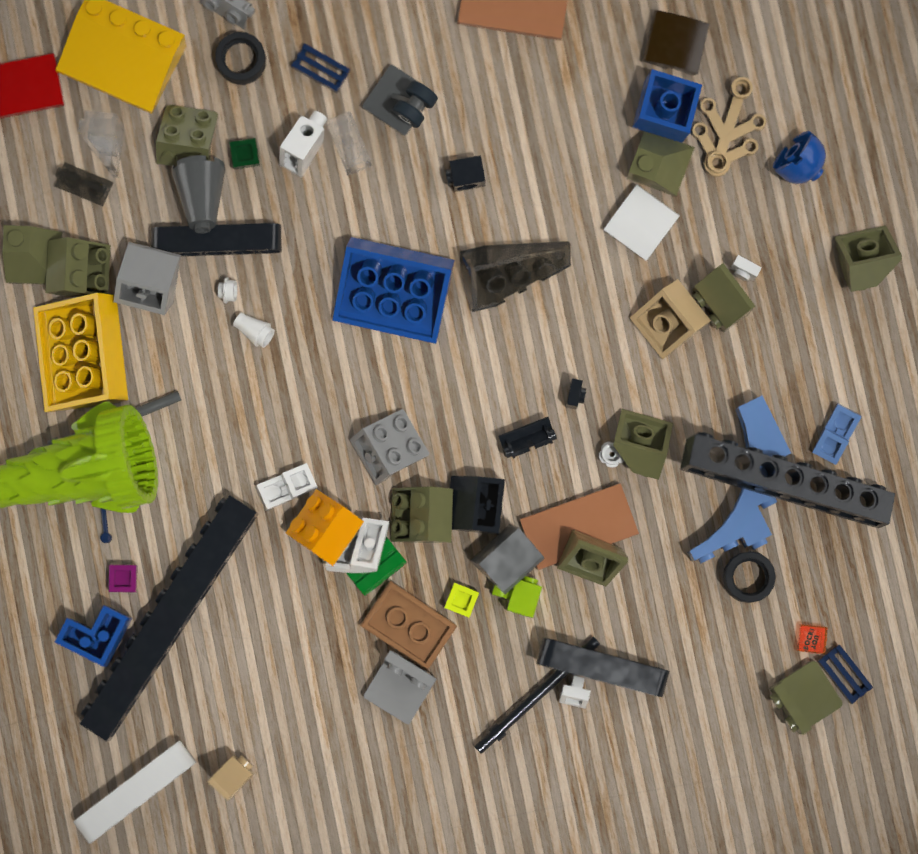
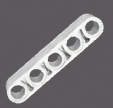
M178 741L82 814L73 823L87 842L91 844L188 770L196 761L182 742Z

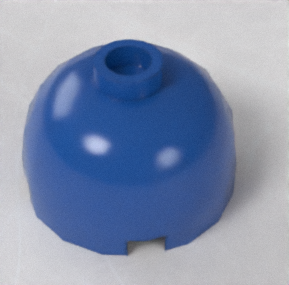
M805 131L792 140L795 144L789 150L786 146L783 148L773 164L774 171L789 183L802 184L810 180L815 181L824 171L822 169L826 159L824 145L810 131Z

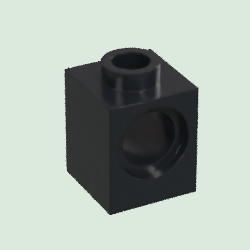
M481 155L449 161L450 169H446L445 173L447 184L453 185L454 192L485 187L486 180Z

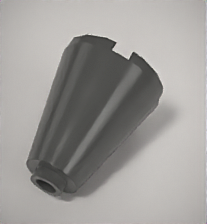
M204 155L182 158L177 161L176 167L172 166V176L189 228L199 234L208 233L216 226L225 176L224 162L214 157V161H208Z

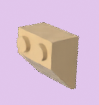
M678 279L663 288L630 317L662 360L711 321Z

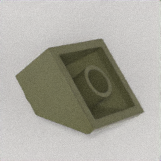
M644 131L627 179L676 197L695 147Z
M4 225L2 254L6 283L46 285L48 240L62 238V232L33 226Z
M887 226L835 236L843 276L851 292L877 287L902 260V254Z
M622 409L613 446L633 473L659 480L667 457L673 423Z

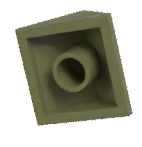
M572 530L557 569L606 587L628 563V557L623 549L618 546Z

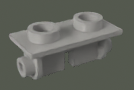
M200 0V3L206 9L214 11L227 19L229 23L237 25L242 29L246 27L247 18H251L255 12V8L246 0Z

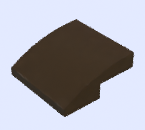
M654 11L643 61L664 69L673 68L690 75L698 74L709 23L674 13Z

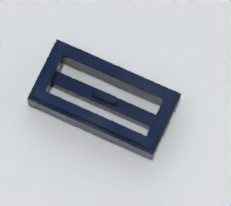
M305 43L301 52L298 53L296 60L291 65L293 69L335 93H338L350 73L349 68ZM307 53L342 72V75L340 76L305 55ZM303 61L337 80L336 85L300 65Z
M837 645L818 660V663L850 704L855 703L857 699L873 688L841 645ZM836 653L841 656L864 687L862 689L836 658ZM830 659L854 689L856 693L853 696L827 664V660Z

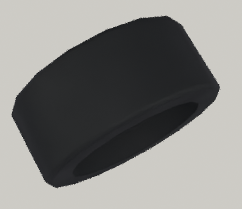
M234 32L219 42L216 48L215 61L220 74L227 81L235 85H247L255 82L262 76L266 67V54L262 43L255 36L247 32ZM246 44L255 51L256 63L249 72L235 73L227 67L225 62L226 53L233 45Z
M752 551L739 553L731 558L725 566L723 573L724 587L729 595L737 601L745 603L761 601L767 597L774 588L776 580L775 569L770 560L761 553ZM743 562H755L764 571L765 581L757 592H742L734 583V571Z

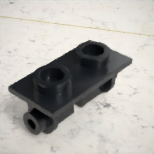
M549 417L498 436L505 457H512L513 459L516 456L529 452L532 446L537 449L547 444H553V440L557 439Z

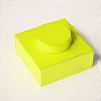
M454 583L444 608L470 618L479 592Z

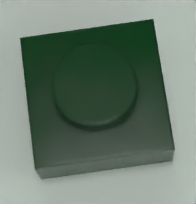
M256 138L229 142L234 170L260 166Z

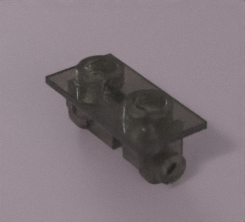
M65 162L62 168L59 167L57 169L55 177L58 179L54 187L103 207L113 182Z

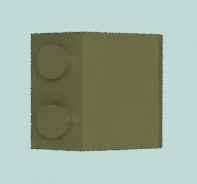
M724 263L714 269L692 289L694 300L701 308L705 307L710 314L708 316L711 320L710 323L715 329L718 330L720 328L723 333L749 315L755 307Z

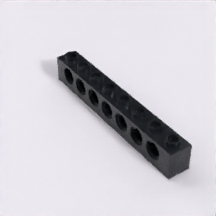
M698 432L686 439L680 466L682 471L878 529L890 524L895 493L886 491L887 488L882 485L872 484L869 486L862 484V480L858 478H842L837 476L835 471L812 469L813 466L804 462L795 464L789 462L785 456L762 454L763 451L761 449L753 447L745 449L739 447L738 443L731 440L719 441L712 439V435L704 432ZM710 451L716 454L717 463L711 460ZM735 458L741 461L742 470L736 467ZM760 466L766 469L767 478L761 474ZM785 474L790 475L792 479V485L787 483L785 479ZM810 481L816 484V492L811 489ZM835 488L840 491L841 499L837 498ZM860 496L866 501L865 507L860 502Z

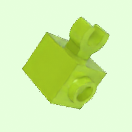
M525 576L506 594H503L494 585L492 595L509 600L506 611L533 618L542 586L537 585V579Z

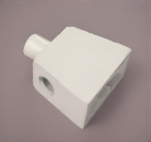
M314 111L309 119L304 116L298 119L280 146V166L301 178L303 177L323 143V126L327 121L325 115Z

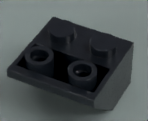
M451 476L450 489H453L452 530L499 535L505 479L479 476Z

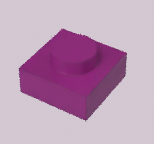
M109 565V592L137 593L138 566Z

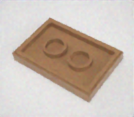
M391 581L360 625L427 671L457 627V625Z

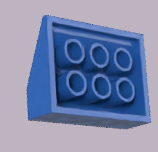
M351 237L346 246L332 321L436 344L455 260Z

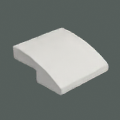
M636 185L604 230L647 261L680 215L642 187Z
M363 517L364 523L334 566L326 562V571L343 573L377 571L389 528V521Z

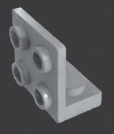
M403 409L361 429L349 439L375 485L384 482L396 472L429 455L428 450Z
M390 650L366 690L364 698L402 722L410 724L437 679Z

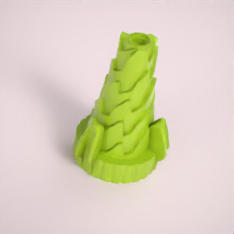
M108 401L93 407L72 423L71 427L75 435L54 439L51 445L34 448L29 454L6 459V464L0 465V509L19 504L31 505L48 502V506L70 501H75L76 504L92 501L91 505L96 508L119 513H133L137 511L140 505L152 503L156 498L158 489V469L154 447L141 414L132 405L116 407Z

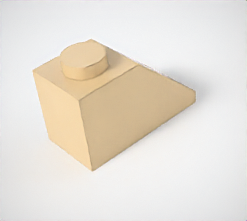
M234 755L209 779L208 783L228 801L255 774L251 770L253 765L242 755L239 758Z

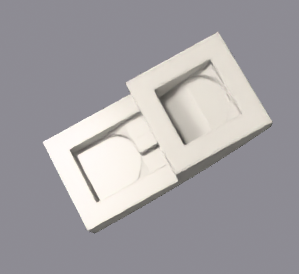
M307 463L262 482L256 485L255 488L265 511L316 489L317 485Z

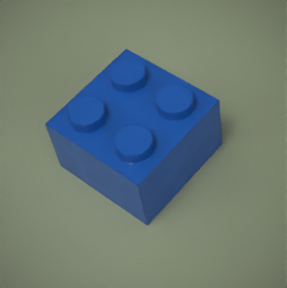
M652 69L645 78L632 128L683 143L691 131L702 84Z

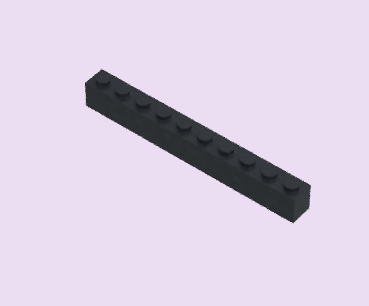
M229 495L227 499L222 498L214 510L217 512V515L212 522L208 520L199 533L202 535V538L197 545L193 543L187 550L185 557L188 559L183 567L177 566L170 577L173 582L167 590L163 588L155 600L158 605L152 613L148 611L140 622L143 628L138 635L133 634L126 643L125 648L128 650L123 658L118 657L111 666L110 671L113 673L108 681L103 680L97 687L95 694L98 696L93 704L87 703L82 710L80 717L83 719L80 725L104 741H111L259 515Z

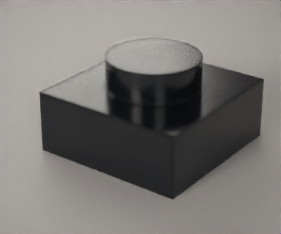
M572 378L566 408L577 409L578 403L584 404L587 388L582 387L583 380Z

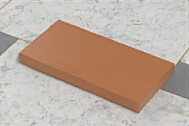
M461 0L458 25L561 40L568 0Z
M621 483L520 519L524 534L545 558L536 566L537 570L559 563L572 530L610 544L639 534Z

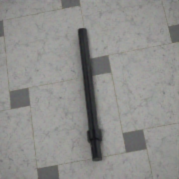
M593 636L582 647L595 650L600 643ZM556 670L499 724L495 723L488 729L490 732L474 747L482 754L496 740L500 741L507 735L506 731L569 673Z

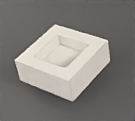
M738 255L730 269L735 271L734 275L744 281L749 279L754 281L762 267Z

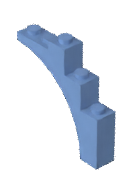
M763 395L735 409L743 429L746 449L748 447L758 448L763 451L762 454L769 456L781 455L786 457L791 454ZM760 466L761 474L767 478L766 469ZM741 488L733 510L721 527L706 541L687 552L691 561L693 562L698 559L701 564L715 557L713 551L721 547L726 552L738 546V539L741 540L744 548L751 545L753 550L767 544L766 538L772 534L758 505H761L763 509L777 503L776 498Z

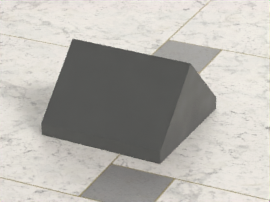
M509 524L470 561L503 594H506L545 558L519 527Z

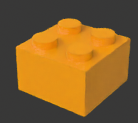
M316 489L307 499L305 506L298 516L292 520L286 534L334 566L364 521Z

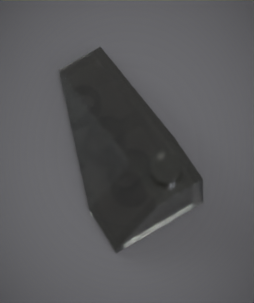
M569 241L486 245L459 252L460 274L472 312L499 306L505 302L504 298L517 291L521 294L527 290L526 286L537 280L544 281L571 266V244Z

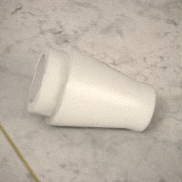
M240 313L233 323V326L239 329L256 347L259 345L263 348L266 347L275 332L271 328L270 323Z

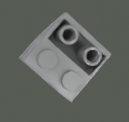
M129 242L116 279L113 302L165 315L174 303L181 255Z

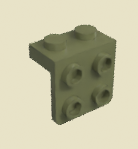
M176 105L166 106L156 139V164L174 165L176 167L178 160L197 155H204L206 160L211 161V142L218 120L217 112Z
M815 661L807 663L769 688L772 692V695H770L772 702L778 710L780 708L783 709L787 716L785 722L793 733L797 731L798 734L804 735L812 729L811 726L842 707V700Z

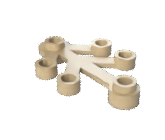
M739 77L733 81L730 88L733 99L725 123L721 120L716 110V103L712 98H705L700 103L699 109L701 113L707 115L719 138L717 148H715L707 135L708 127L702 122L696 123L691 133L695 139L700 141L707 155L704 159V168L712 176H723L728 172L731 162L745 155L752 156L758 150L757 141L747 139L742 146L727 152L730 142L752 131H761L766 125V118L762 114H755L751 120L735 127L742 102L750 96L753 89L752 83L748 78ZM736 87H744L745 93L739 94L736 91ZM706 102L712 105V109L709 111L703 108V104ZM760 119L763 125L757 127L754 125L753 120ZM702 127L705 133L698 135L695 132V128ZM751 143L754 145L755 150L748 151L745 145ZM719 160L722 166L715 168L712 165V161Z

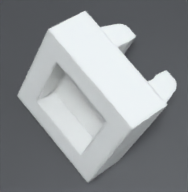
M574 675L571 686H563L559 703L585 709L590 696V690L583 689L585 678Z

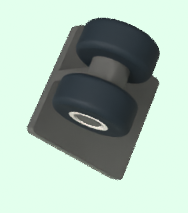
M390 65L364 102L363 109L406 136L412 127L418 128L424 121L423 110L425 107L432 108L437 102L438 97L427 86L418 82L396 66Z

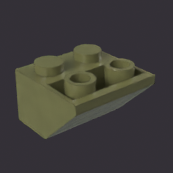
M70 237L48 240L45 293L67 297H80L93 293L108 294L111 245Z
M431 486L392 488L391 542L451 543L453 489Z

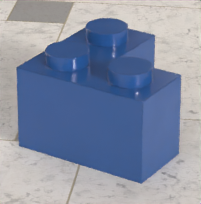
M103 606L92 628L72 618H67L55 643L102 667H108L132 618L109 606Z

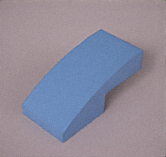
M837 403L812 453L836 465L862 416Z

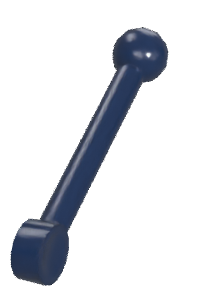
M101 509L103 534L100 539L103 543H110L112 535L108 532L106 510Z

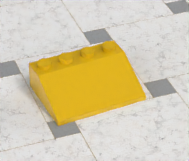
M84 0L75 17L56 72L152 114L186 48L185 35L107 0Z
M93 293L33 307L45 412L94 407L107 401L112 404L128 401L118 305L113 302L114 295Z

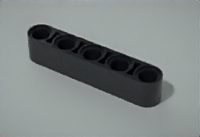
M277 223L216 225L210 232L204 234L196 233L189 226L151 228V247L179 254L181 257L282 252L281 225Z
M545 637L542 639L536 662L538 665L658 697H663L670 672L665 669Z

